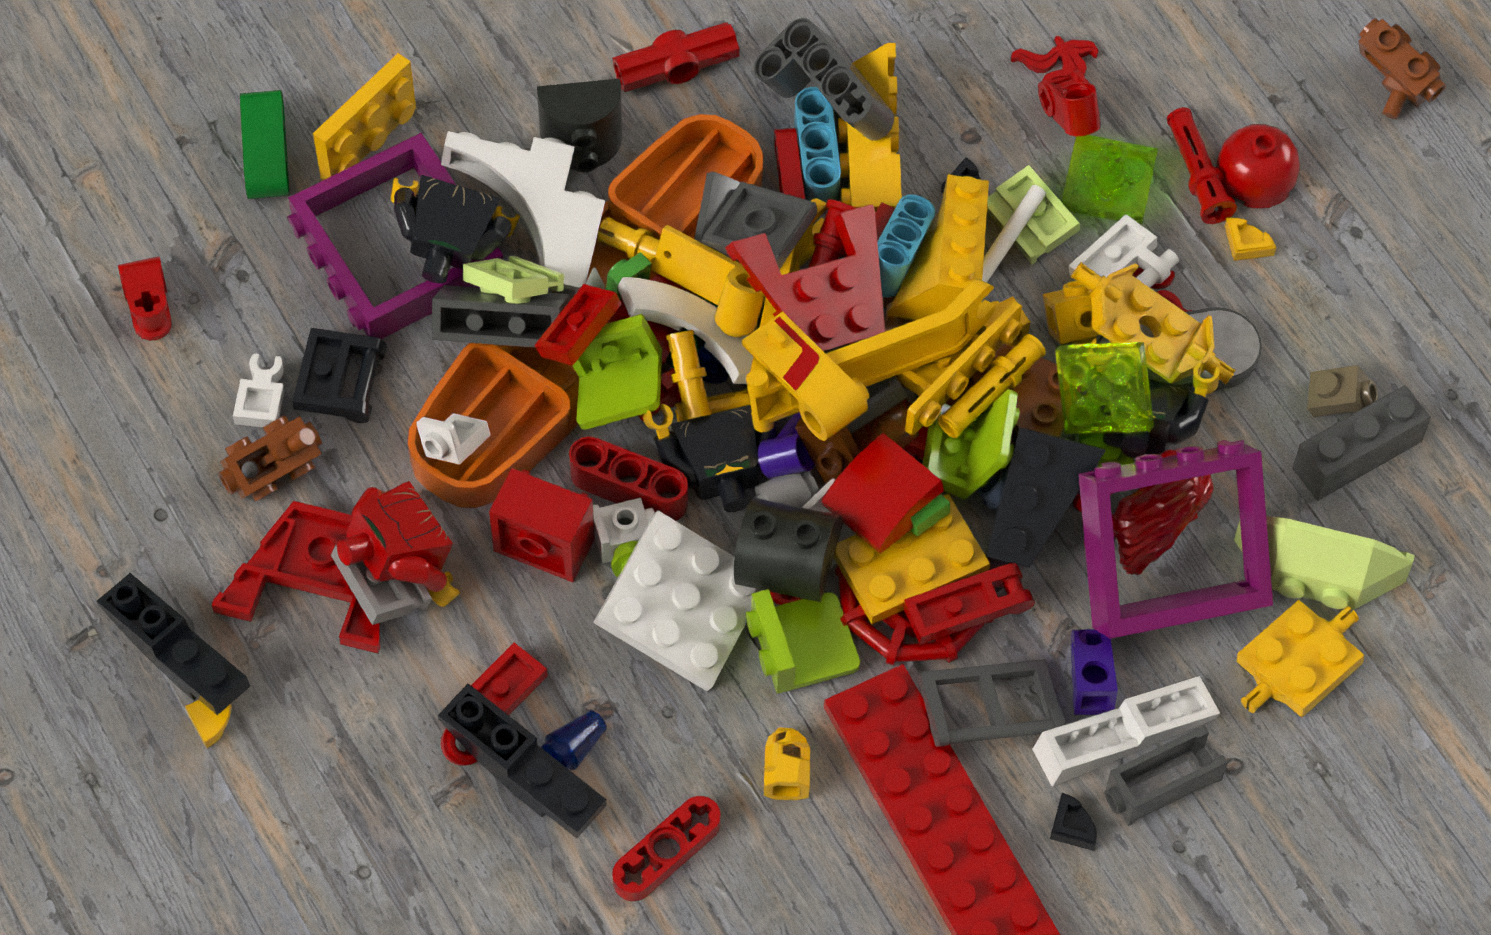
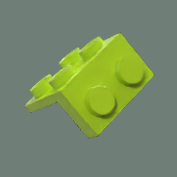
M643 314L606 324L573 365L579 376L576 421L580 428L584 430L644 415L648 410L652 412L660 406L662 348Z
M1007 389L958 438L948 436L939 426L937 419L929 426L922 465L942 480L945 492L966 500L979 487L983 488L988 483L990 477L1000 468L1004 469L1007 467L1014 452V446L1010 443L1012 430L1018 421L1020 413L1019 408L1016 407L1017 392ZM944 404L939 416L943 415L951 406Z
M769 589L752 593L751 611L745 613L746 621L752 638L758 637L762 648L758 652L760 664L765 677L771 676L777 694L853 674L859 670L860 659L848 625L843 626L840 620L843 616V610L836 594L832 592L823 593L821 602L801 599L774 606Z

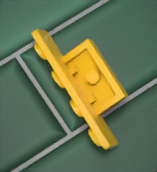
M1014 301L980 336L975 334L957 353L898 375V381L919 396L907 411L905 425L907 433L913 436L923 425L925 427L932 425L939 416L942 406L950 398L955 400L963 393L968 385L969 378L977 370L979 372L985 371L993 361L996 351L1003 344L1010 345L1017 338L1022 329V324L1020 323L1021 304Z

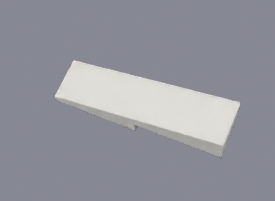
M1198 676L1124 699L1118 709L1044 731L1032 750L1051 786L1054 787L1215 720L1220 715V712L1201 677Z

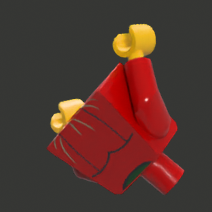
M410 481L404 482L385 492L376 487L367 488L352 509V520L346 532L347 538L339 540L337 543V553L341 562L348 566L363 561L374 579L381 582L395 579L422 584L427 588L429 595L437 605L441 607L448 605L460 594L459 589L451 585L453 582L452 574L441 571L453 545L450 538Z

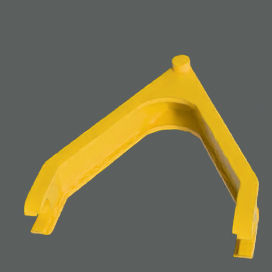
M817 198L811 200L816 202L818 213L780 268L782 275L799 271L800 267L813 255L815 246L812 244V238L814 233L820 231L824 219L820 218L815 224L814 222L827 210L826 202ZM978 278L974 279L945 310L826 354L850 378H858L867 387L957 353L991 318L995 310V304L987 300L982 302V300L994 289V286ZM767 298L765 299L760 327L774 318L773 313L776 312ZM753 356L750 372L746 376L752 410V422L755 430L767 432L773 429L775 421L800 412L798 400Z

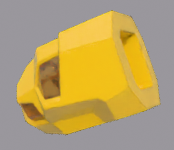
M778 727L768 737L765 745L764 796L774 800H801L809 798L810 746L806 738L795 729Z

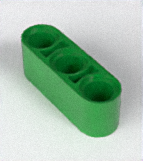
M282 90L240 93L243 165L247 199L290 196Z

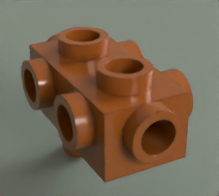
M1375 18L1360 32L1359 37L1361 39L1358 41L1360 54L1385 77L1382 85L1391 92L1382 111L1383 115L1396 120L1406 99L1414 106L1419 107L1425 100L1429 103L1432 102L1444 91L1446 84L1441 80L1440 73L1438 72L1441 69L1440 65L1427 52L1423 51L1419 54L1410 45L1412 42L1410 36L1399 25L1394 24L1391 27L1383 19L1379 21Z
M286 415L264 426L263 430L266 435L251 443L249 437L246 436L225 448L228 457L220 461L224 469L218 472V475L228 493L233 495L238 492L241 499L252 495L256 502L278 489L274 483L275 480L288 473L292 480H295L316 468L311 460L322 454L318 448L322 441L312 423L307 422L304 424L300 416L289 422ZM251 462L257 467L255 477L247 478L242 473L244 463Z

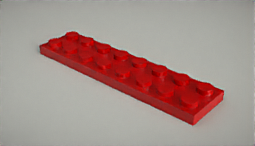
M904 664L825 699L824 709L951 934L1060 935L951 745L939 747L935 745L923 697Z

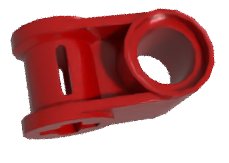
M1072 71L1070 77L1049 83L1047 80L1038 83V95L1044 112L1047 116L1052 117L1064 129L1066 134L1070 136H1086L1100 129L1101 121L1096 88L1085 79L1081 71Z
M160 256L119 264L118 270L125 300L128 302L136 334L148 341L163 338L169 333L172 327V320L166 297L168 292Z

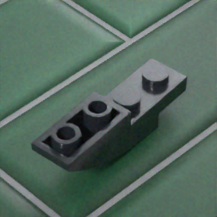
M131 573L97 600L98 605L159 670L193 701L199 699L216 715L221 713L251 686L246 675L189 628L184 617Z
M467 684L438 715V719L449 732L506 788L541 817L545 814L548 815L575 838H578L606 807V798L538 746L536 736L470 684Z

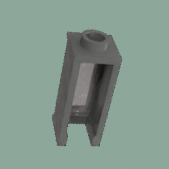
M1205 725L1110 771L1105 797L1111 810L1116 815L1121 813L1128 826L1133 821L1211 783L1222 781L1228 762L1223 755L1214 760L1210 757L1205 748L1209 735Z

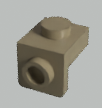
M1359 365L1310 372L1307 409L1313 417L1347 412L1356 413L1378 400L1375 382L1367 377Z

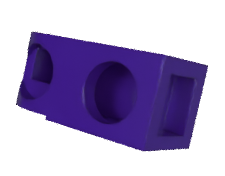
M1095 629L1072 630L1070 646L1074 715H1099L1115 710L1118 688L1111 639Z

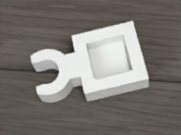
M259 354L251 356L249 366L253 380L240 379L233 412L235 425L263 428L280 418L285 393L283 383H277L282 378L284 372L281 356L275 357L273 367L268 370L260 369Z

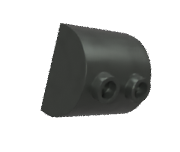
M620 78L537 86L540 138H556L566 145L575 147L570 169L583 173L591 172L610 161L616 155L623 137Z
M753 498L746 509L737 540L734 559L735 584L760 590L769 589L770 592L821 602L843 526L842 516Z

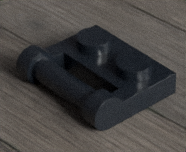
M311 328L292 400L294 410L341 416L355 423H367L372 410L369 400L379 360L384 359L386 342L371 336ZM351 353L360 354L363 358L353 398L341 397Z

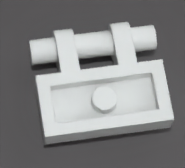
M1126 214L1069 265V275L1073 274V271L1080 262L1101 277L1103 275L1107 277L1113 272L1136 263L1144 269L1136 278L1148 287H1152L1155 283L1161 284L1170 276V269L1179 262V258L1170 249L1166 250L1160 257L1155 255L1152 251L1157 247V237Z

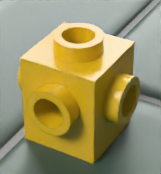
M1078 281L1064 284L1062 290L1042 294L1049 335L1060 344L1069 342L1075 345L1089 344L1095 338L1097 340V336L1100 335L1092 328V299L1088 297L1091 290Z

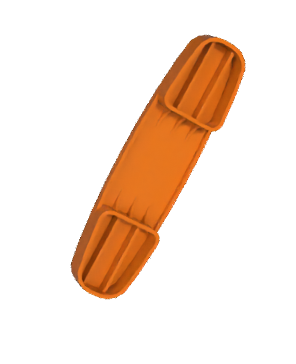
M698 114L681 120L652 143L612 180L608 188V201L604 204L600 225L606 218L610 217L635 230L644 228L650 231L654 238L659 240L663 228L669 225L694 239L707 173L716 172L739 182L762 187L763 152L758 141L746 130L717 115ZM599 225L598 231L603 232L605 234L609 232L605 229L600 228ZM596 238L587 279L592 269L596 268L606 287L609 270L620 260L626 259L628 261L627 253L610 245L602 244ZM651 270L650 279H652L658 273ZM469 343L463 348L431 392L409 428L408 450L415 478L428 491L443 501L457 507L478 508L493 503L511 468L521 472L523 469L531 471L578 425L576 418L579 376L573 366L541 357L536 347ZM455 413L487 421L491 436L459 465L426 457L416 425L417 421L422 417L444 422Z

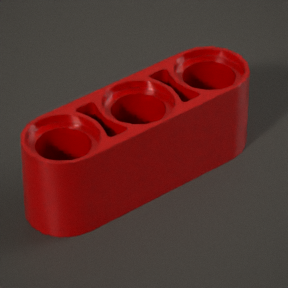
M582 437L576 440L570 447L571 480L581 490L616 504L641 498L644 509L653 508L654 512L658 510L675 521L681 519L687 512L688 482L681 471L595 437ZM585 461H595L598 463L592 467L580 465ZM626 476L637 478L636 481L630 483L622 482L620 479ZM664 492H674L677 494V496L673 498H663L660 496V494Z

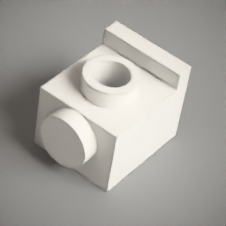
M641 498L599 508L598 504L593 505L595 542L602 564L612 561L613 552L619 545L629 541H639L652 515L655 513L653 508L644 509Z

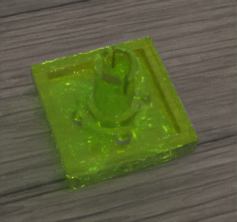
M1092 135L1076 136L1061 202L1069 212L1119 221L1127 214L1142 226L1158 149ZM1102 196L1104 199H1108V197H1109L1110 200H1109V201H1102V200L1100 199V197Z
M1144 342L1060 345L1055 350L1065 434L1146 432L1154 427ZM1082 385L1080 387L1082 392H1084L1087 389V395L1080 394L1077 390V386ZM1101 406H1106L1104 408V411L1109 412L1111 410V414H1103L1101 411Z

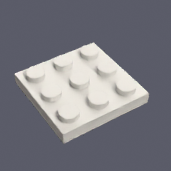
M657 510L652 515L593 623L705 691H708L713 687L747 623L745 613L751 611L752 593L763 590L735 584L734 556Z

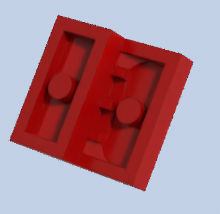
M882 433L844 469L821 501L826 509L832 514L842 516L843 523L881 554L913 528L911 517L940 495L944 489L941 479L886 434Z

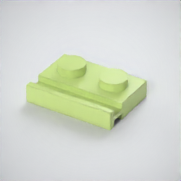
M1028 165L998 186L996 192L988 197L987 213L1003 229L1032 185H1037L1046 192L1045 197L1014 242V245L1033 265L1045 252L1048 254L1079 232L1080 223Z
M509 256V262L496 258L463 264V281L479 286L480 291L483 293L502 295L505 297V301L509 303L521 304L530 302L531 296L548 294V288L558 292L564 291V274L517 256Z

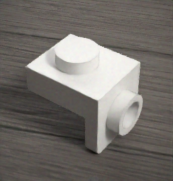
M455 413L444 422L422 417L416 423L426 457L459 465L491 436L487 421Z

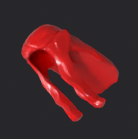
M1169 449L1159 455L1164 458L1177 454L1176 450ZM1211 474L1142 487L1119 501L1115 513L1112 515L1114 538L1117 537L1120 564L1123 565V569L1127 574H1142L1150 563L1157 561L1167 550L1171 549L1185 527L1198 518V512L1204 509V506L1212 498L1214 487ZM1077 494L1073 500L1074 508L1082 512L1081 496Z

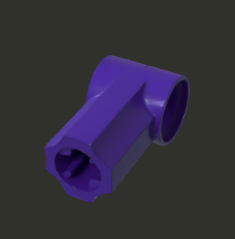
M800 412L792 416L776 438L763 440L759 445L758 461L762 472L768 478L808 472L815 465L795 429L801 417Z

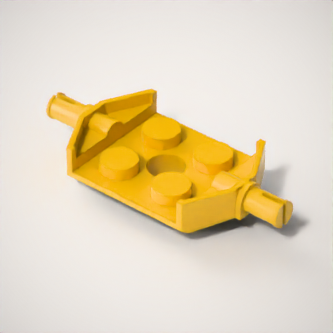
M1082 262L1078 264L1071 278H1074L1091 290L1088 297L1092 299L1093 330L1171 384L1192 375L1195 365L1200 361L1203 362L1201 374L1206 370L1214 376L1215 369L1218 367L1219 380L1226 385L1232 378L1236 369L1217 358L1213 352L1215 346L1212 316L1208 315L1201 323L1132 276L1139 266L1136 263L1113 272L1107 277L1104 275L1101 277ZM1140 324L1148 327L1153 333L1154 338L1146 336L1140 330Z

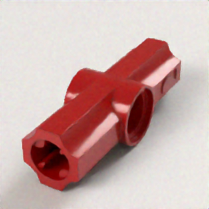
M725 22L687 35L682 30H670L658 36L651 46L612 57L616 79L620 78L621 90L628 92L663 80H667L670 84H683L696 77L702 68L740 57V49L732 25Z

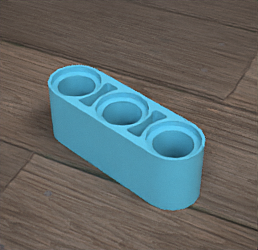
M817 87L805 88L796 96L794 128L797 134L805 200L811 201L817 198L824 202H827L828 199L838 201L841 168L833 107ZM814 147H820V148H822V149L816 150V149H812V148H814ZM817 182H825V183H827V184H825V185H819V184H816V183H817Z
M908 194L899 200L877 242L882 297L890 298L897 294L934 218L935 208L933 204L922 196Z

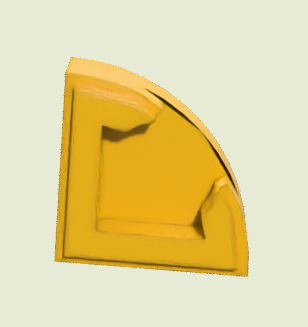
M1226 218L1225 230L1233 261L1275 255L1276 245L1267 232L1264 231L1263 233L1258 228L1247 224L1248 221L1245 219Z
M200 700L185 706L187 714L206 749L215 744L222 737L223 731L228 724L232 710L231 704L218 715Z

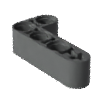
M799 18L790 23L756 59L754 64L756 77L783 98L797 95L812 81L840 117L867 139L874 141L882 139L892 129L894 123L892 110L838 44L809 19Z

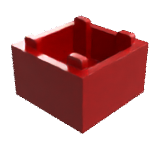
M511 468L489 510L493 551L574 582L595 540L593 499L589 498L587 493L581 492V494L531 476L530 471L525 469L521 472Z

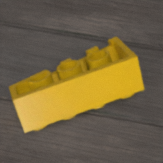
M886 43L853 62L892 110L894 123L889 133L882 139L869 140L842 118L837 120L838 143H846V153H839L840 178H847L848 188H841V202L855 208L872 204L875 213L881 202L896 208L899 200L902 198L900 154H896L899 150V117H896L897 76H894L896 43Z
M947 175L941 206L889 308L888 316L918 320L945 310L974 279L982 280L989 181L970 176Z

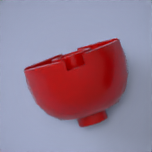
M1250 124L1234 131L1225 140L1216 162V168L1224 174V187L1228 197L1232 198L1234 196L1239 200L1245 201L1244 206L1270 208L1284 202L1289 197V193L1295 187L1298 179L1300 162L1298 150L1287 134L1279 128L1267 124Z

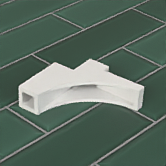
M448 131L441 165L461 171L486 184L520 215L535 245L539 265L564 274V291L558 292L548 288V293L570 294L571 300L581 286L586 283L605 200L598 199L588 192L576 191L573 193L565 191L575 147L566 145L556 138L541 139L534 137L531 150L528 151L521 149L513 143H495L482 140L472 133Z

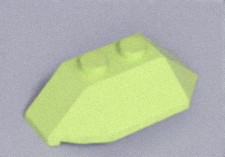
M1266 516L1272 590L1279 591L1283 596L1289 598L1304 597L1321 601L1330 608L1344 609L1348 606L1355 610L1402 585L1407 580L1415 555L1400 552L1395 547L1374 539L1288 518ZM1239 520L1234 541L1242 551L1241 527Z

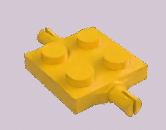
M1300 600L1296 601L1237 653V663L1247 670L1257 683L1254 689L1241 698L1244 708L1247 709L1249 707L1248 711L1255 713L1269 698H1273L1286 704L1301 718L1304 717L1363 664L1364 654L1346 640L1343 635L1348 628L1359 620L1357 613L1354 610L1351 612V607L1347 606L1331 621H1327L1319 617Z

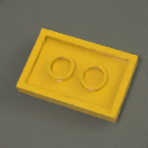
M397 53L313 133L320 178L322 180L358 164L371 151L378 150L386 141L387 136L399 124H405L413 116L416 102L411 61Z
M949 493L943 495L950 502V513L918 537L911 531L907 532L881 554L857 534L838 542L834 559L871 624L903 611V603L906 598L990 569V562Z

